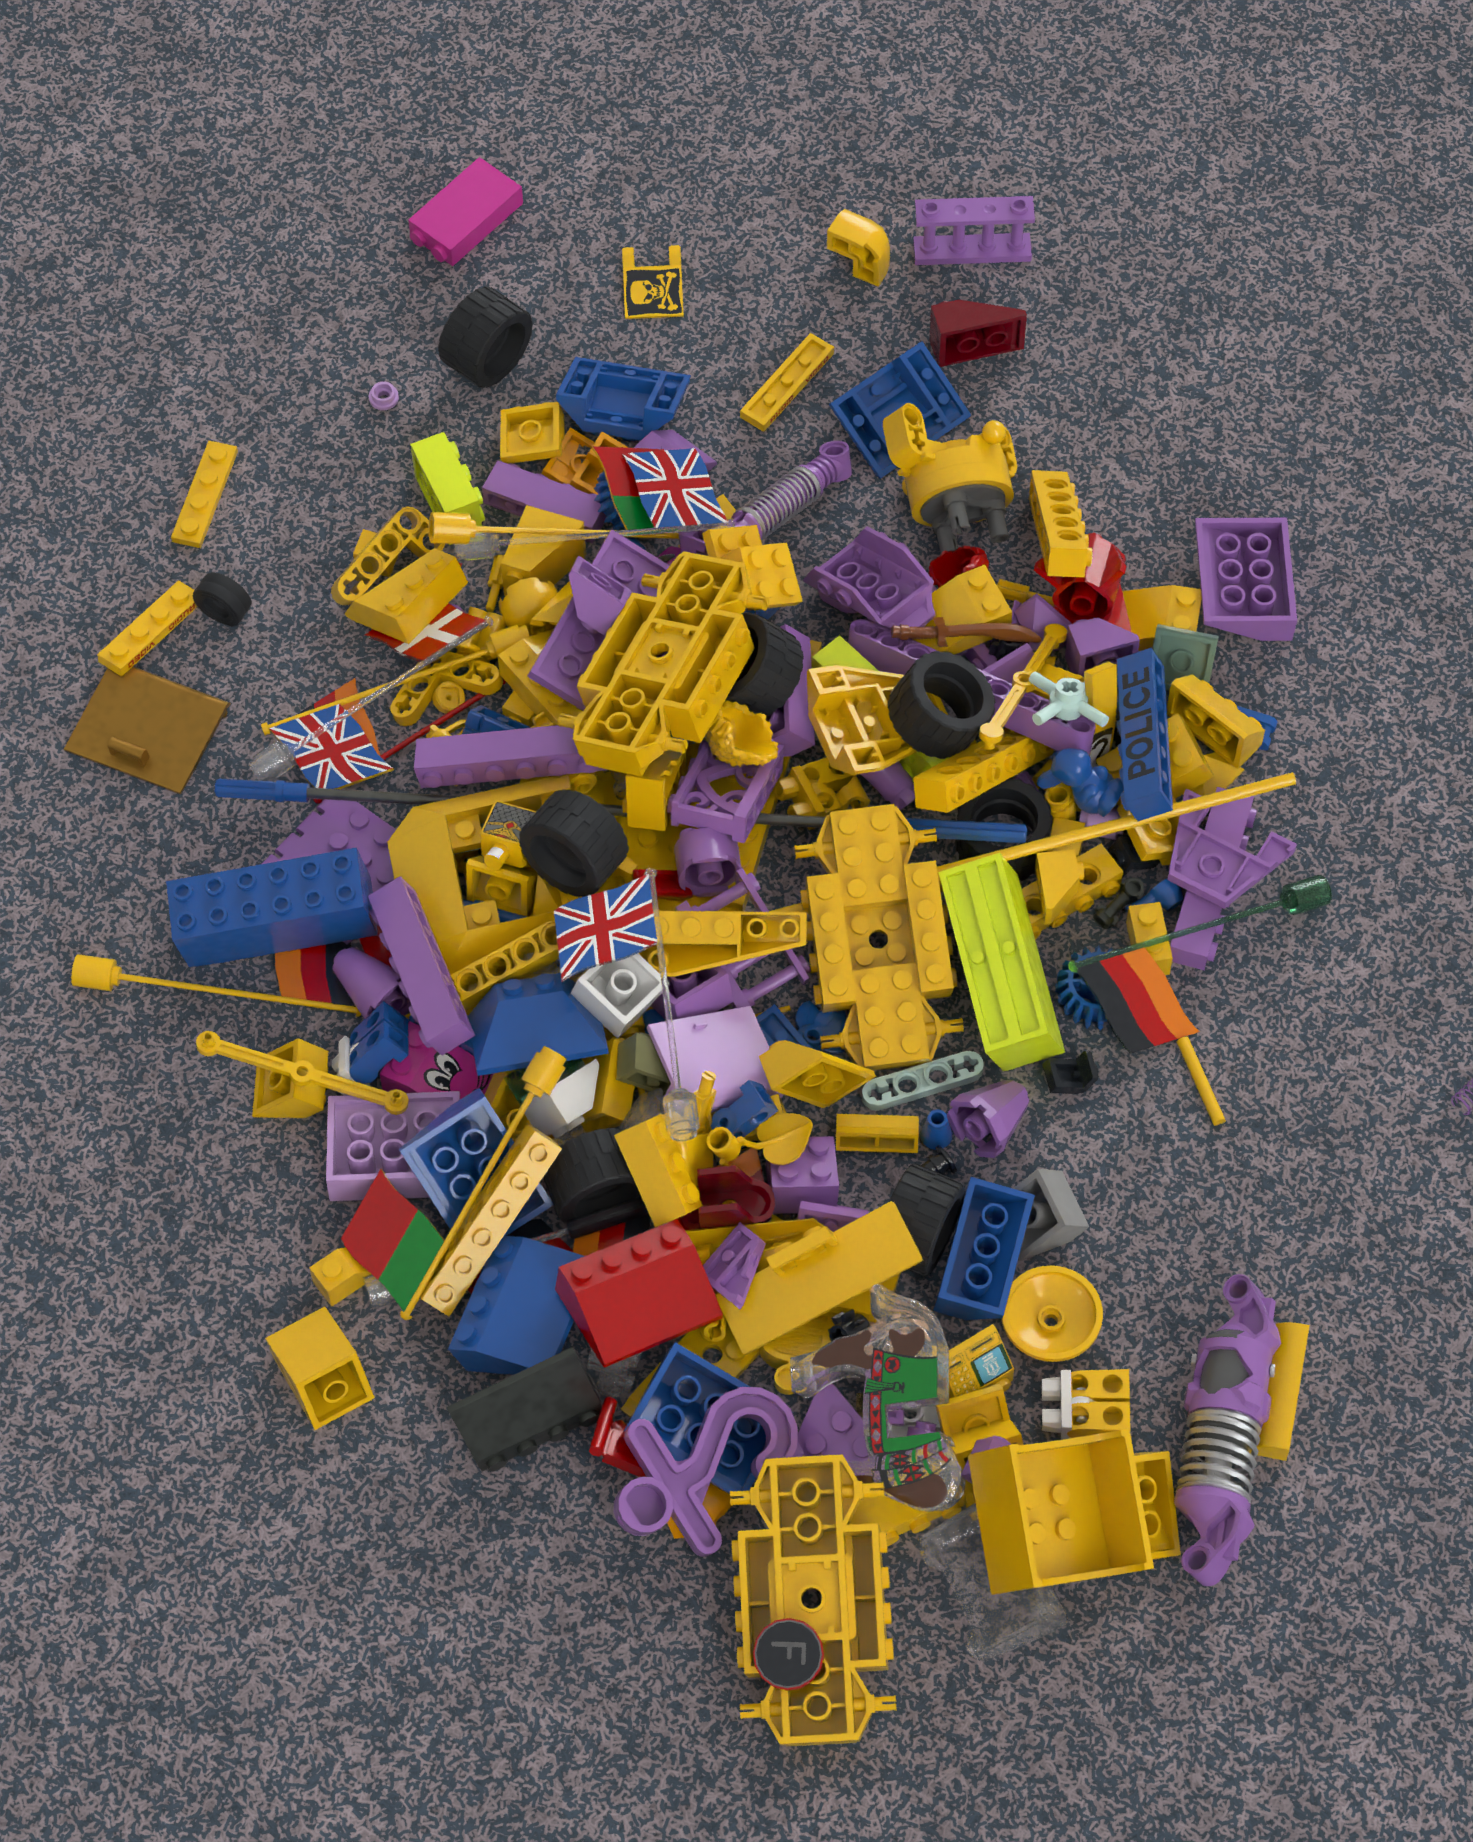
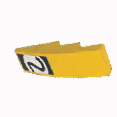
M1106 662L1084 671L1085 693L1088 697V704L1109 716V721L1104 727L1095 723L1096 728L1091 753L1089 754L1092 767L1098 766L1096 759L1110 752L1112 747L1117 709V665L1111 662Z

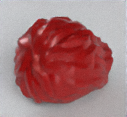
M962 546L955 551L948 552L945 550L939 557L932 560L928 574L934 581L933 585H937L940 588L957 575L985 565L989 571V560L985 551L980 547Z

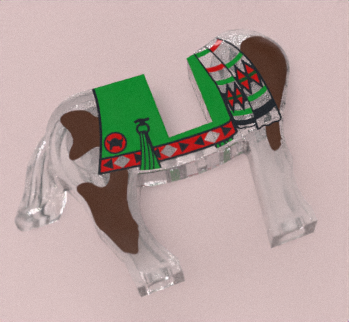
M875 1284L871 1287L870 1304L871 1313L877 1322L858 1333L838 1337L816 1351L791 1357L792 1392L804 1398L813 1397L826 1386L838 1380L852 1377L866 1378L863 1395V1427L868 1459L865 1461H846L858 1481H862L863 1484L884 1482V1489L880 1490H884L885 1496L919 1511H943L951 1508L960 1500L964 1493L966 1482L961 1477L962 1467L959 1465L951 1446L955 1447L952 1438L941 1432L889 1438L892 1426L888 1422V1412L949 1403V1350L945 1334L936 1315L924 1304L896 1294L883 1285Z

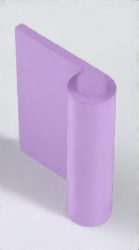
M751 1006L648 1024L647 1031L671 1082L663 1098V1105L668 1114L686 1118L692 1094L699 1089L704 1071H711L716 1075L713 1089L717 1092L711 1113L722 1108H728L742 1097L743 1093L739 1087L748 1080L763 1084L769 1096L779 1094L780 1098L783 1097V1094L771 1090L759 1059L761 1054L769 1050V1045Z

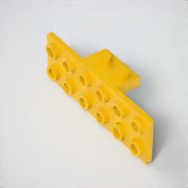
M890 1201L834 1232L826 1226L823 1228L816 1226L804 1232L801 1240L793 1244L786 1242L773 1249L774 1254L766 1258L770 1266L755 1273L741 1309H738L720 1293L716 1294L720 1308L741 1352L747 1355L922 1262L923 1258L894 1202Z

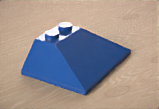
M923 341L829 404L879 479L897 468L889 457L883 430V420L906 403L914 404L922 413L927 439L936 441L972 416Z
M575 357L556 393V400L582 431L591 432L595 436H599L601 432H604L609 436L621 437L625 441H641L651 431L658 430L674 418L689 385L691 375Z
M546 973L533 978L510 979L503 983L495 984L467 1016L475 1034L471 1041L477 1076L527 1068L535 1053L540 1052L543 1046L561 1054L567 1059L566 1061L609 1054L603 1024L571 995L576 982L569 978L562 982L561 973Z

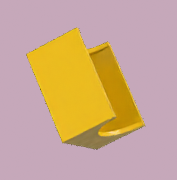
M1129 1428L1043 1443L1011 1444L968 1455L991 1595L1154 1569Z

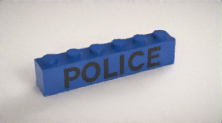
M1152 648L1117 659V687L1119 692L1117 708L1120 712L1117 728L1121 736V744H1118V751L1123 767L1119 769V774L1124 786V792L1120 796L1124 809L1126 811L1130 810L1137 821L1173 810L1164 665Z

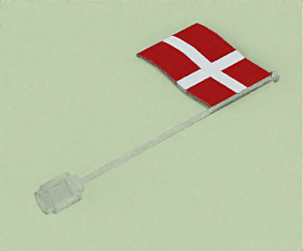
M448 603L410 644L372 629L364 635L366 638L382 642L400 655L420 663L293 746L289 747L287 743L280 745L276 741L254 755V760L248 763L254 775L259 781L271 782L295 767L292 763L296 759L293 752L488 625L491 628L493 626V619L489 616L481 619L463 613Z

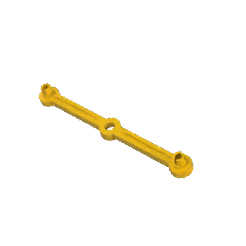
M1049 624L1045 627L1044 640L1025 669L1013 675L1012 689L990 723L980 726L979 737L984 741L983 746L986 749H994L995 743H999L1002 740L1003 727L1025 693L1032 692L1035 689V685L1029 682V677L1033 672H1039L1053 649H1058L1059 643H1063L1066 640L1068 631L1064 626Z
M213 1031L202 1032L196 1039L197 1051L204 1056L219 1054L289 1076L291 1081L297 1086H307L312 1083L383 1105L386 1111L393 1115L402 1114L408 1108V1096L399 1089L387 1092L316 1070L306 1060H299L294 1063L220 1040L218 1034ZM304 1069L308 1073L305 1076H300L297 1074V1071Z

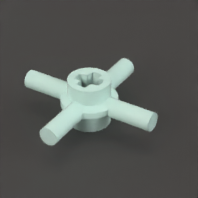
M1036 671L1030 675L1029 682L1050 695V704L1032 716L1033 722L1036 725L1040 726L1054 716L1070 721L1079 718L1081 715L1101 727L1108 723L1109 716L1088 704V697L1085 693V681L1081 682L1075 678H1063L1054 683Z

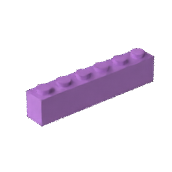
M559 725L416 739L414 771L421 788L530 779L544 776H562L575 773H593L596 771H607V769L586 765L583 756L579 755L574 743V729L559 727Z
M1217 787L1216 792H1220L1227 789ZM1254 796L1211 807L1205 831L1246 851L1249 836L1244 835L1246 827H1253L1257 810L1251 809ZM1188 890L1186 891L1170 945L1173 957L1172 962L1205 970L1207 960L1214 961L1218 943L1213 942L1215 933L1222 934L1226 916L1221 915L1222 908Z
M399 876L368 896L373 908L370 910V915L382 930L379 937L383 945L391 952L392 957L389 958V962L394 971L401 977L402 981L399 982V987L411 1002V1006L408 1007L413 1019L420 1024L422 1029L418 1032L420 1039L427 1048L433 1047L443 1056L474 1037L475 1034L417 893Z

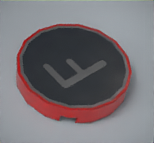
M792 1618L775 1620L764 1627L756 1638L753 1650L754 1664L762 1679L774 1688L786 1691L802 1689L812 1682L820 1673L825 1657L823 1643L815 1629L804 1621Z

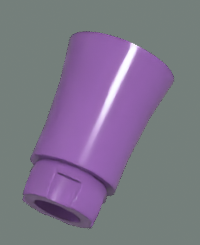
M899 761L881 771L860 774L886 801H890L899 810L915 799L913 778Z

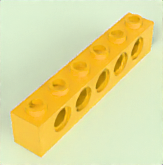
M1031 470L1028 498L1047 576L1085 578L1086 566H1091L1092 548L1088 547L1089 537L1088 534H1085V522L1081 521L1082 511L1081 508H1078L1075 484L1070 483L1068 472Z
M1004 728L1003 738L999 743H995L994 749H986L983 746L984 741H980L913 777L916 808L948 813L1054 753V749L1013 730Z
M526 1124L474 1201L420 1297L421 1300L450 1317L562 1150L553 1139L530 1124Z

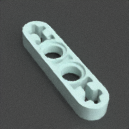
M963 1051L872 1079L863 1086L862 1102L868 1109L879 1111L975 1082L982 1076L983 1059L976 1052ZM965 1061L975 1065L974 1072H969L967 1068L962 1069ZM950 1065H954V1071L957 1070V1078H953V1071ZM935 1070H940L947 1075V1079L942 1083H934L930 1080L929 1074ZM903 1080H912L917 1087L914 1091L906 1093L899 1089L898 1084ZM888 1084H893L894 1097L891 1096ZM877 1089L878 1093H883L882 1099L877 1101L875 1097H870L871 1090Z

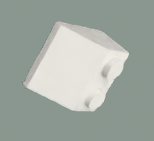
M637 953L627 959L588 969L577 980L571 995L618 1039L644 1014L669 985V982Z
M596 1059L557 1082L550 1096L544 1093L541 1098L535 1096L524 1113L531 1125L547 1136L552 1134L556 1139L584 1122L585 1119L582 1115L593 1108L599 1070L598 1061Z

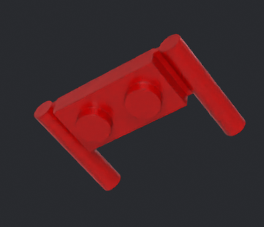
M606 1397L589 1452L593 1456L602 1455V1462L638 1477H646L625 1442L624 1432L610 1428L617 1400L613 1397Z

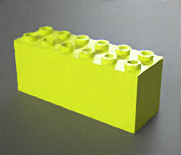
M1000 852L938 872L985 1053L1003 1072L1065 1053L1018 874Z

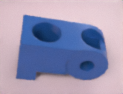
M748 1080L739 1087L743 1093L742 1097L728 1108H722L715 1112L712 1117V1130L717 1127H725L736 1138L740 1136L744 1138L779 1111L763 1084Z

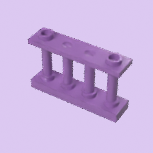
M1033 196L915 200L917 227H924V236H914L913 239L915 265L1031 261L1030 233H1023L1024 223H1035ZM1012 224L1011 233L994 234V225ZM965 225H983L982 234L965 235ZM936 226H953V235L935 236Z
M743 868L737 870L736 873L740 883L701 906L697 907L694 905L690 907L686 900L675 907V911H718L747 894L756 908L754 912H769L757 892L761 889L758 881L752 872L746 874ZM792 949L782 951L790 965L749 990L746 988L741 990L735 981L739 977L738 973L768 955L720 966L729 976L734 1002L731 1003L732 1007L735 1009L751 1006L752 1008L755 1005L754 1001L796 976L802 985L808 983L809 976L807 974L811 972V969L802 955L797 957Z

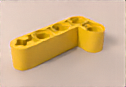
M404 507L391 516L334 582L331 594L335 602L346 606L361 597L405 546L419 558L430 552L431 550H428L423 545V537H429V520L414 507ZM401 516H406L410 519L412 524L410 530L401 526ZM381 538L390 540L393 546L391 552L383 550L380 544ZM434 543L435 549L443 550L445 544ZM362 560L369 561L372 564V574H367L362 570ZM354 579L358 581L351 588L350 594L346 595L344 593L345 586Z

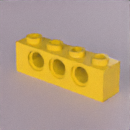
M1102 843L1076 857L1077 861L1083 862L1084 880H1089L1093 884H1083L1080 882L1083 880H1079L1078 893L1051 924L1044 925L1037 880L1022 888L1027 911L1036 910L1040 912L1038 915L1028 913L1035 940L1041 935V931L1047 927L1057 928L1067 920L1068 915L1075 911L1079 913L1085 912L1094 904V900L1103 895L1108 898L1118 892L1122 883L1123 870Z

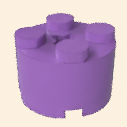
M708 827L699 829L686 828L680 832V839L674 846V855L679 885L683 890L687 887L692 890V895L711 897L728 890V886L732 883H739L736 873L742 867L738 842L732 841V835L719 833Z

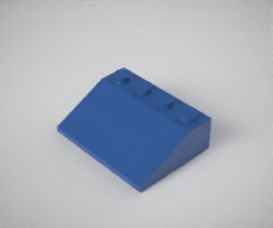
M480 1088L452 1104L399 1149L450 1230L507 1131ZM512 1138L507 1143L481 1191L513 1145L514 1141ZM540 1182L504 1236L553 1206V1202Z
M503 1236L483 1266L448 1350L466 1371L515 1375L561 1353L574 1319L555 1290L558 1268L582 1258L584 1255L525 1237Z
M675 1342L665 1354L623 1432L635 1420L646 1419L653 1424L675 1461H683L690 1455L707 1409L724 1393L740 1387L750 1386ZM740 1418L733 1423L716 1472L710 1482L730 1494V1491L750 1490L756 1479L751 1471V1463L766 1444L765 1431L758 1421L751 1418Z

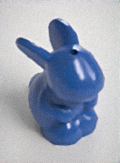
M1074 748L1054 751L1051 757V769L1043 772L1037 780V785L1043 789L1054 787L1060 783L1071 786L1077 806L1085 813L1099 814L1102 817H1105L1113 809L1121 793L1124 791L1121 779H1114L1108 773L1105 766L1092 767L1089 754L1084 750Z

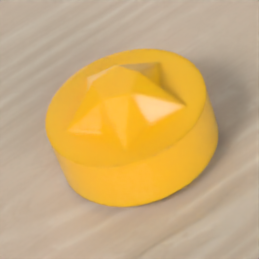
M443 682L433 692V704L440 712L446 714L465 702L464 690L455 682Z

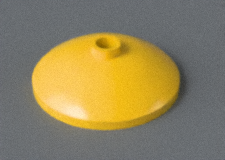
M1041 1266L1024 1272L1012 1282L1002 1324L1010 1341L1024 1354L1042 1361L1060 1362L1079 1356L1095 1342L1102 1326L1103 1307L1096 1289L1081 1274L1061 1266ZM1053 1318L1057 1321V1324L1055 1326H1048L1045 1320Z

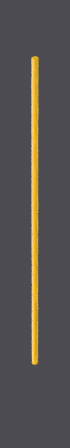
M1291 772L1174 803L1172 811L1141 821H1137L1133 815L937 866V872L999 852L1006 861L1014 860L1296 785V778L1294 773ZM801 903L769 911L807 912L809 914L808 909H802Z

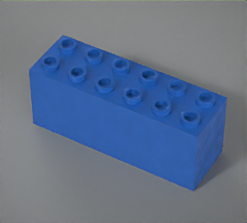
M357 847L166 881L172 941L189 967L229 962L378 935L377 924L370 915V910L373 909L368 898L373 893L371 876Z

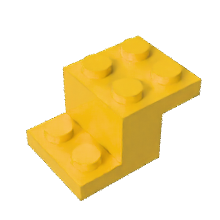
M757 525L709 529L702 533L708 556L745 563L751 581L752 595L768 597L769 606L767 609L795 606L803 602L787 542L762 545ZM752 607L747 608L748 611H750V610H759V609H757V608H752Z
M1000 1384L935 1403L947 1458L952 1459L949 1461V1464L960 1480L961 1487L965 1493L966 1509L970 1516L977 1514L973 1484L962 1478L961 1473L976 1441L999 1436L1011 1444L1019 1443V1445H1024L1021 1433L1010 1420L1004 1390Z

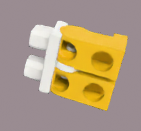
M1129 1369L1080 1370L1071 1372V1370H1061V1377L1042 1379V1401H1061V1409H1042V1431L1061 1433V1439H1070L1120 1429H1130Z

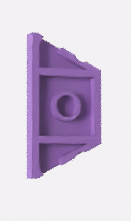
M825 1375L819 1383L800 1427L797 1443L802 1448L805 1456L843 1454L855 1476H873L871 1469H875L876 1460L878 1462L879 1457L876 1459L877 1455H874L869 1449L867 1436H870L869 1425ZM874 1432L871 1437L877 1442L879 1437ZM886 1455L882 1458L881 1470H885ZM890 1457L889 1463L894 1462L895 1458ZM889 1465V1469H894V1466ZM904 1467L897 1469L898 1472H900L901 1470H903ZM887 1470L888 1480H895L893 1470ZM873 1471L874 1483H882L880 1472ZM898 1473L900 1480L907 1477V1474Z

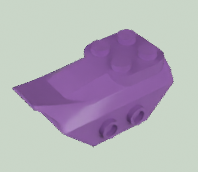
M868 526L849 545L822 566H815L802 580L816 589L824 602L845 613L858 612L872 621L892 628V625L900 626V624L909 625V627H924L935 618L936 613L932 603L933 579L915 559L905 544L897 543L888 538L885 533L877 532Z

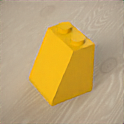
M526 505L517 527L585 530L584 521ZM514 533L501 561L504 596L507 595L506 589L510 585L531 577L539 578L540 582L548 583L547 580L555 585L571 571L578 555L583 559L585 558V536Z
M325 1306L265 1338L275 1362L314 1430L375 1398L356 1351Z

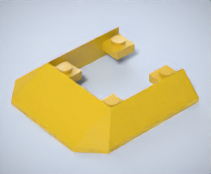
M569 774L547 777L415 806L387 841L394 879L401 876L416 891L450 975L546 922L555 921L554 911L500 923L495 899L464 906L454 854L481 848V824L485 823L496 800L537 811L554 792L558 790L572 791ZM560 891L562 905L582 897L572 896ZM556 934L553 936L552 939L553 945L557 944ZM534 946L526 950L524 954L525 961L533 957L535 953ZM506 962L499 964L496 970L506 968Z

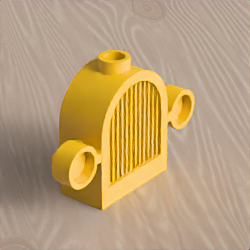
M828 1311L759 1348L761 1358L769 1366L777 1369L774 1375V1384L780 1393L785 1395L796 1393L801 1387L802 1376L821 1380L826 1375L829 1378L831 1368L814 1365L812 1360L817 1352L832 1344L828 1329L835 1325L831 1318L839 1313Z

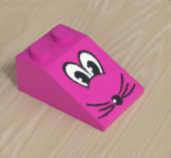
M411 1021L408 1023L409 1055L400 1063L394 1058L391 1059L380 1072L382 1090L389 1092L394 1089L402 1090L405 1093L460 1091V1099L477 1088H480L485 1095L494 1075L493 1073L477 1076L474 1056L459 1046L443 1056L433 1047L427 1048L418 1034L422 1030L420 1025Z

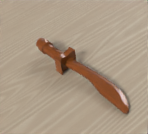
M943 617L933 618L935 627H909V625L900 624V626L892 625L891 638H899V640L936 638L938 647H948L945 637L987 636L1004 641L1042 642V638L1031 629L1012 623H975L948 626L945 625Z

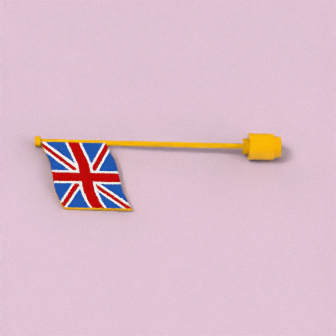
M514 625L491 633V640L486 642L488 647L486 649L269 725L267 722L262 723V730L265 736L272 732L290 751L306 780L314 788L342 789L394 771V768L377 754L361 726L342 705L490 654L492 659L498 658V654L521 639L529 637V632L526 625L521 627Z

